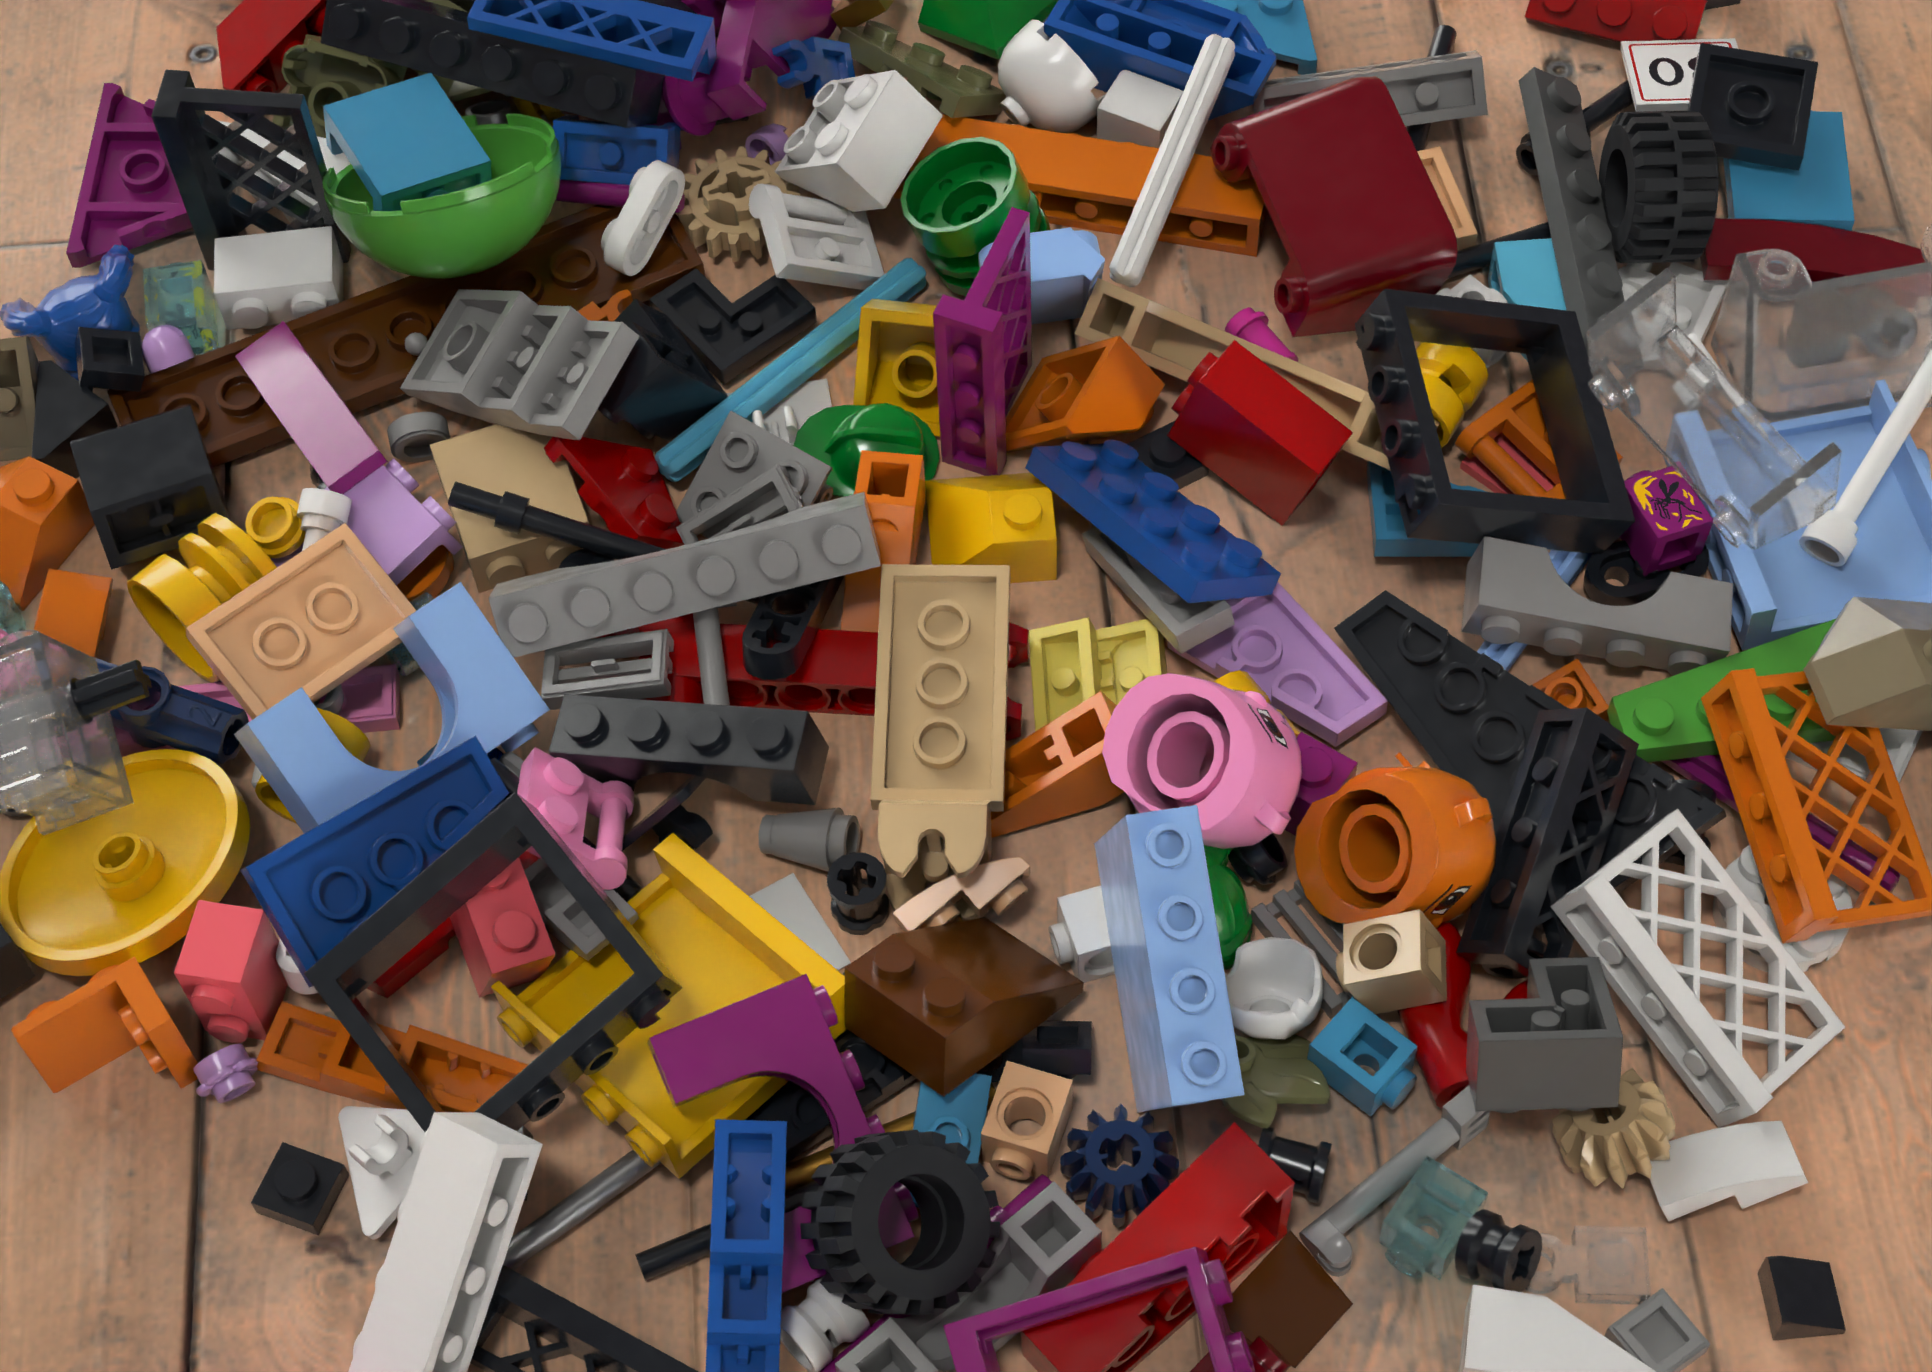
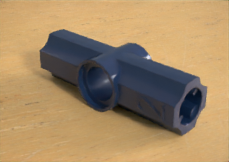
M76 651L71 656L62 657L53 671L52 686L72 678L81 680L118 665ZM143 666L142 669L144 674L149 675L152 688L148 689L150 697L93 718L94 720L128 731L133 741L142 747L159 748L168 745L179 750L205 756L221 765L229 759L234 760L242 745L234 734L249 722L244 709L172 685L163 672ZM150 705H155V706L149 708L148 710H143V709L147 708V707L150 706Z

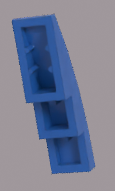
M715 1119L706 1372H779L787 1121Z

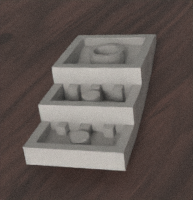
M458 289L400 389L407 395L497 425L540 435L580 440L638 340L639 335L623 322L587 320L571 306L538 305L521 291Z

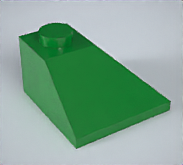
M924 0L918 25L920 31L999 60L1004 48L1015 34L1032 19L1043 22L1050 15L1058 0Z

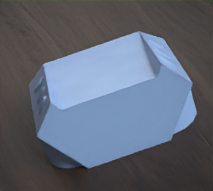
M1071 227L1030 233L1032 325L1081 318L1097 278L1102 279L1105 258L1100 254L1097 236L1084 230L1074 231ZM993 243L983 247L978 253L979 268H981Z

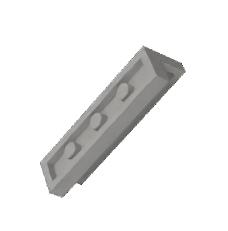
M1474 50L1270 79L1266 81L1255 100L1253 111L1254 113L1263 111L1351 78L1376 76L1386 85L1405 126L1488 115L1482 56Z

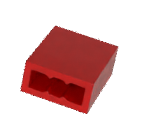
M1234 340L1219 358L1209 352L1191 373L1187 380L1189 385L1171 407L1179 416L1167 436L1283 526L1320 481L1353 432Z

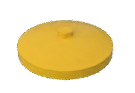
M158 749L130 754L107 762L87 772L53 796L26 824L9 850L0 873V922L2 927L30 961L43 969L62 975L93 976L106 967L120 965L134 956L138 963H141L159 954L187 935L198 900L219 903L234 882L245 858L250 835L249 813L242 794L224 770L215 762L197 753L178 749Z

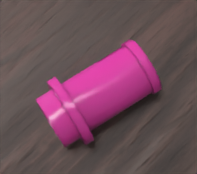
M1248 307L1235 314L1227 323L1225 332L1298 362V357L1294 352H1291L1267 326L1269 319L1264 312H1255L1252 308Z

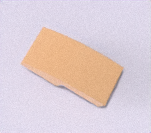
M1021 856L980 864L970 875L964 878H958L956 874H953L917 894L894 911L895 921L904 932L950 924L960 915V911L954 905L961 899H964L979 918L990 909H993L1000 916L1029 891L1023 884V881L1030 876V865Z

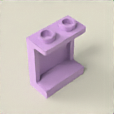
M393 458L386 466L382 465L343 495L352 500L347 523L348 527L397 586L438 546L444 545L453 555L463 546L448 532L457 522L431 496L421 504L411 494L419 486L418 482ZM303 543L290 555L282 558H271L276 567H279L302 552Z

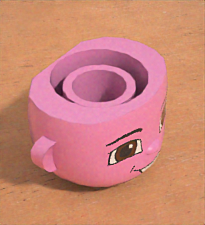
M1173 673L1149 676L1126 693L1114 709L1105 730L1102 754L1111 782L1126 792L1139 813L1197 805L1204 845L1221 849L1252 846L1273 832L1281 835L1291 819L1289 812L1298 795L1302 776L1301 751L1295 733L1286 718L1271 704L1267 703L1262 694L1258 692L1229 689L1215 682Z

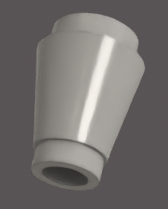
M841 808L765 815L759 828V848L762 853L773 854L776 857L829 871L833 862L841 856L858 852L860 827L858 819L854 815H844Z

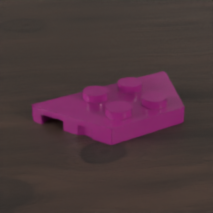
M104 83L66 251L72 268H81L101 261L103 255L114 245H123L128 250L192 228L152 119V112L156 101L148 99L145 104H142L124 96L121 86L114 83Z

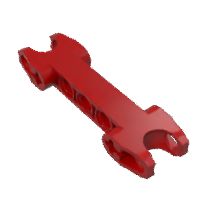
M693 613L597 637L668 629L674 640V652H669V657L673 662L672 673L667 675L671 683V695L641 700L704 704ZM1009 622L1008 668H1014L1019 664L1028 662L1029 630ZM720 623L730 706L874 716L878 632L818 629L801 666L794 674L777 680H763L749 674L743 666L742 636L747 625ZM774 639V644L782 642ZM652 654L640 656L639 659L652 658ZM1007 697L1006 741L1021 737L1023 723L1022 704L1014 702L1009 697Z

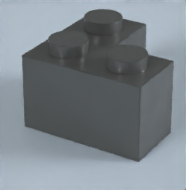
M1599 957L1529 959L1527 999L1469 1000L1466 1072L1475 1111L1515 1113L1520 1110L1567 1109L1571 1111H1585L1591 1108L1618 1107L1623 1034Z

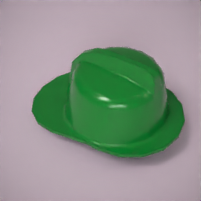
M877 403L868 406L841 405L827 407L807 419L798 430L793 445L833 468L826 484L833 488L832 495L838 497L853 495L855 492L861 450L923 455L925 480H931L935 476L939 462L937 440L928 424L915 414L889 403Z

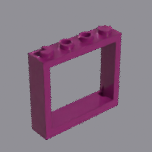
M1192 1247L943 1325L956 1372H1001L992 1340L1187 1280L1214 1371L1255 1372L1245 1336L1242 1331L1231 1334L1222 1306L1233 1301L1230 1284L1220 1259L1209 1262L1206 1250L1198 1247Z

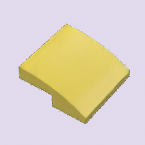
M1088 617L1029 630L1035 731L1100 691L1118 705L1126 693L1145 678L1167 674L1164 636L1149 619L1096 630Z

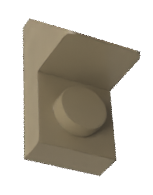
M29 336L0 339V461L18 460L32 456L39 362Z

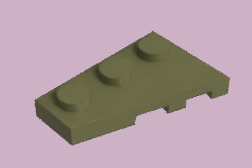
M868 20L865 26L842 28L838 41L850 43L851 54L854 60L876 73L896 70L900 75L908 78L907 81L924 98L928 97L941 101L939 111L949 117L960 118L1001 114L1002 108L1000 103L1007 97L1003 90L991 85L993 77L990 74L967 65H961L960 69H957L943 62L945 54L942 51L922 43H913L911 47L896 40L898 36L897 30L876 21Z

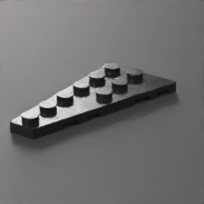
M1385 590L1335 626L1334 629L1436 766L1443 771L1468 781L1483 798H1487L1493 815L1492 820L1496 837L1539 710L1569 708L1535 686L1527 685L1504 670L1501 664L1484 653L1476 652L1450 635L1447 629ZM1597 741L1592 756L1597 779L1604 776L1612 750ZM1635 755L1598 870L1667 814L1676 809H1679L1699 836L1727 817L1725 809L1705 796L1702 798L1674 779V776L1654 763L1651 765ZM1583 800L1576 803L1572 815L1577 839L1584 836L1588 824ZM1669 834L1659 841V864L1680 850ZM1642 856L1633 863L1642 864ZM1563 861L1556 864L1551 878L1556 900L1564 896L1568 884ZM1618 874L1609 883L1619 894L1638 879Z

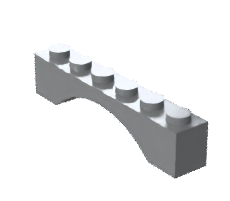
M865 492L805 506L743 529L683 546L610 562L557 568L497 583L488 599L499 637L513 658L880 567V550Z

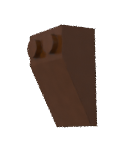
M986 917L892 934L845 967V1028L945 1097L1083 993L1084 982Z

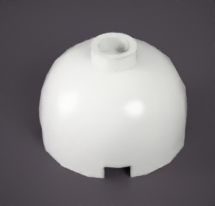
M1032 19L1015 34L1004 48L998 64V83L1007 97L1000 103V106L1006 115L1018 125L1026 127L1030 123L1037 129L1060 133L1077 131L1097 116V107L1105 95L1097 99L1095 98L1091 90L1099 82L1094 74L1056 33L1048 41L1038 34L1037 31L1045 24L1039 20Z

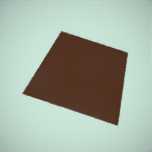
M1290 1230L1232 1293L1233 1301L1222 1306L1229 1329L1232 1332L1242 1331L1244 1336L1251 1342L1259 1335L1262 1336L1283 1355L1290 1366L1296 1368L1353 1303Z

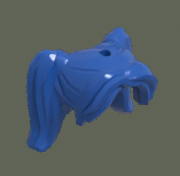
M114 245L101 258L97 275L81 276L69 280L64 285L49 291L36 308L21 298L15 302L3 304L0 318L5 328L11 330L13 336L35 337L53 357L55 363L78 380L75 340L79 327L140 332V325L133 317L124 298L133 275L134 254H131L128 248L123 245Z

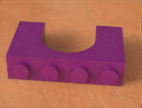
M807 974L654 1035L648 1040L649 1049L673 1108L748 1078L776 1077L799 1085L818 1101L825 1111L832 1128L834 1150L840 1145L855 1144L854 1138L868 1134L885 1133L876 1114L868 1118L864 1115L855 1093L865 1088L857 1062L849 1049L839 1053L829 1027L838 1024L832 1001L823 985L812 988ZM896 1182L888 1190L879 1210V1233L886 1249L915 1237L909 1223L919 1219L910 1191L900 1182ZM802 1206L784 1214L782 1293L827 1273L825 1269H811L805 1256L815 1249L812 1239H801L800 1223H811L812 1211L801 1208Z

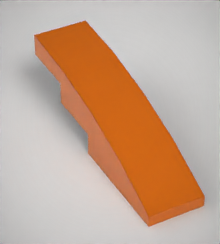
M284 1001L281 1002L256 1059L258 1071L376 1106L391 1109H407L340 1020ZM376 1023L444 1112L476 1111L528 1066V1064L413 1025H409L407 1033Z

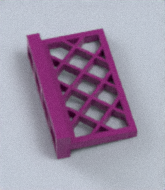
M1014 207L1011 208L964 301L943 294L933 312L942 462L984 476L1000 475L1007 462L1006 416L1032 366L1030 212Z

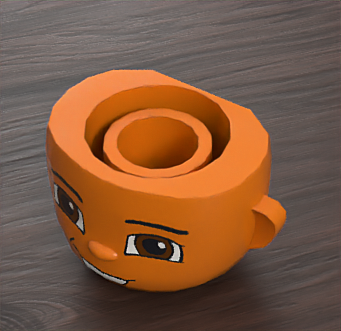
M1380 767L1358 774L1348 780L1335 794L1312 802L1297 827L1294 854L1297 875L1305 896L1319 914L1339 924H1348L1418 909L1424 913L1435 928L1439 927L1441 923L1450 922L1460 917L1472 907V904L1486 889L1495 866L1496 837L1489 801L1487 798H1483L1471 783L1441 769Z

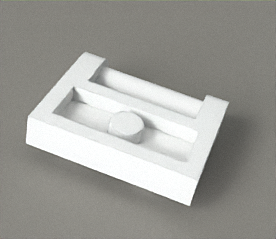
M761 183L754 186L749 197V211L752 217L760 219L777 278L865 290L884 275L866 211L853 212L828 200L782 193L780 188L774 185Z

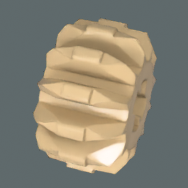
M1633 1068L1620 1076L1618 1107L1591 1108L1585 1111L1558 1109L1560 1114L1552 1119L1554 1137L1558 1146H1561L1560 1152L1565 1164L1572 1169L1573 1173L1583 1172L1585 1178L1590 1180L1594 1187L1611 1176L1613 1181L1622 1189L1630 1174L1638 1172L1651 1179L1652 1165L1650 1161L1670 1159L1669 1149L1671 1146L1668 1140L1676 1136L1674 1131L1676 1126L1671 1110L1667 1108L1668 1104L1663 1091L1656 1086L1654 1081L1644 1082L1642 1077Z

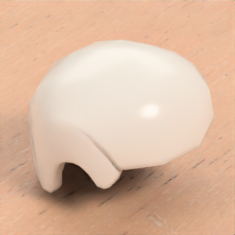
M1277 937L1247 942L1237 948L1233 967L1229 974L1225 973L1233 1027L1253 1038L1285 1040L1310 1025L1316 1018L1323 1000L1322 967L1316 952L1295 939Z

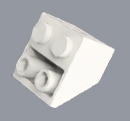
M896 70L831 80L814 97L813 106L815 109L804 126L798 128L786 141L783 149L786 154L776 168L775 173L783 180L853 212L884 209L889 204L943 115Z

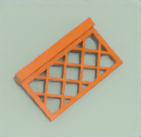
M1754 668L1733 670L1701 698L1783 944L1805 941L1817 932L1932 916V876L1879 728L1827 725L1820 707L1815 701L1816 698L1804 671L1757 676ZM1774 694L1797 710L1788 727L1770 716L1764 695ZM1806 717L1836 736L1827 754L1797 735ZM1845 743L1865 756L1870 770L1865 781L1836 761ZM1788 750L1818 770L1808 788L1791 777L1785 760ZM1827 777L1856 796L1847 815L1818 796ZM1867 804L1886 817L1891 830L1887 842L1858 823ZM1809 811L1839 831L1829 850L1812 839L1806 821ZM1849 838L1878 858L1869 877L1840 858ZM1888 866L1908 878L1914 900L1902 901L1879 885ZM1831 873L1860 893L1853 908L1836 909L1827 882ZM1871 901L1874 902L1875 904H1877V905L1868 906Z

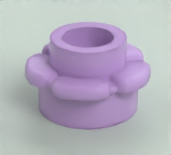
M241 1043L227 1046L201 1060L193 1069L201 1084L196 1089L197 1094L201 1097H206L210 1094L214 1095L218 1103L228 1102L241 1096L255 1085L252 1075L258 1069L257 1058H250Z

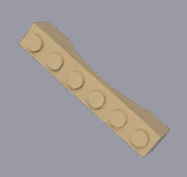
M1097 278L1074 334L1094 343L1120 335L1148 366L1184 381L1188 380L1191 373L1209 352L1219 358L1228 346L1236 340L1353 432L1342 450L1390 470L1388 458L1384 454L1381 445L1382 434L1374 402L1370 399L1367 391ZM1434 420L1437 430L1440 422Z

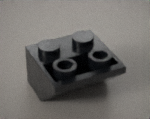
M191 404L70 442L88 507L111 570L179 548L178 541L189 533L198 535L197 525L214 513L231 521Z

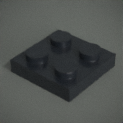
M1701 43L1687 111L1699 112L1705 122H1707L1714 141L1717 157L1799 171L1804 156L1818 62Z

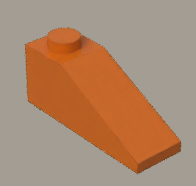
M1102 691L1006 749L1004 812H991L992 838L1102 806L1124 793L1122 789L1111 782L1102 754L1105 730L1117 706Z

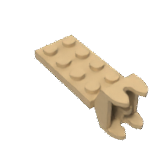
M881 565L870 800L872 810H879L878 841L887 874V893L894 911L924 891L929 883L939 882L953 874H956L958 878H964L970 875L978 865L992 862L991 812H1004L1010 565ZM961 899L954 905L960 911L959 917L962 921L978 917L964 899Z

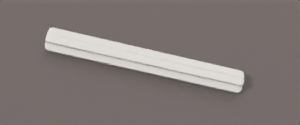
M1212 34L1204 41L1110 263V278L1116 283L1135 287L1142 279L1235 57V43L1230 38H1222L1217 34Z

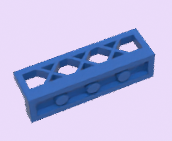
M475 0L467 16L468 26L471 30L692 82L696 72L710 75L717 58L713 17L639 0Z

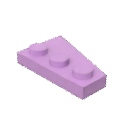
M1277 582L1272 595L1225 600L1231 606L1235 625L1180 654L1167 641L1168 649L1218 678L1238 670L1247 672L1268 695L1271 705L1275 709L1281 710L1289 720L1336 747L1386 714L1388 700L1279 582Z

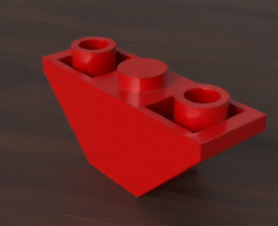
M243 0L216 27L223 89L280 93L288 84L282 74L284 54L291 47L303 45L306 34L322 36L327 0Z

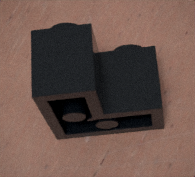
M634 299L614 320L615 322L626 324L639 335V338L598 408L610 421L618 424L621 420H624L648 439L658 436L671 442L728 397L667 315Z

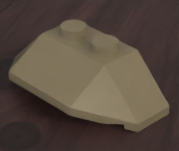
M1853 597L1845 604L1825 635L1817 652L1810 658L1803 669L1827 725L1932 731V603Z

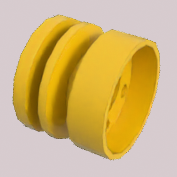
M217 513L210 515L197 525L198 535L189 533L178 541L179 551L188 568L176 559L163 554L127 581L128 592L134 604L152 630L183 664L210 683L217 682L220 679L187 639L186 628L277 568L267 553L241 528L228 518Z

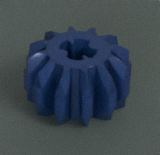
M1122 1104L1115 1108L1114 1120L1109 1122L1098 1112L1092 1110L1091 1114L1087 1116L1088 1131L1072 1128L1067 1136V1146L1071 1151L1064 1153L1060 1158L1061 1173L1070 1177V1180L1066 1183V1194L1073 1201L1087 1199L1085 1214L1091 1220L1100 1216L1105 1209L1112 1211V1222L1118 1229L1125 1223L1126 1211L1133 1210L1138 1216L1152 1203L1151 1201H1154L1170 1185L1169 1180L1179 1175V1159L1168 1154L1173 1149V1137L1169 1131L1152 1133L1154 1118L1149 1111L1141 1115L1135 1122L1127 1121V1109ZM1123 1161H1126V1162L1131 1163L1132 1166H1129V1165H1126V1164H1122V1165H1121V1163H1122ZM1108 1166L1113 1168L1120 1166L1117 1171L1108 1169Z

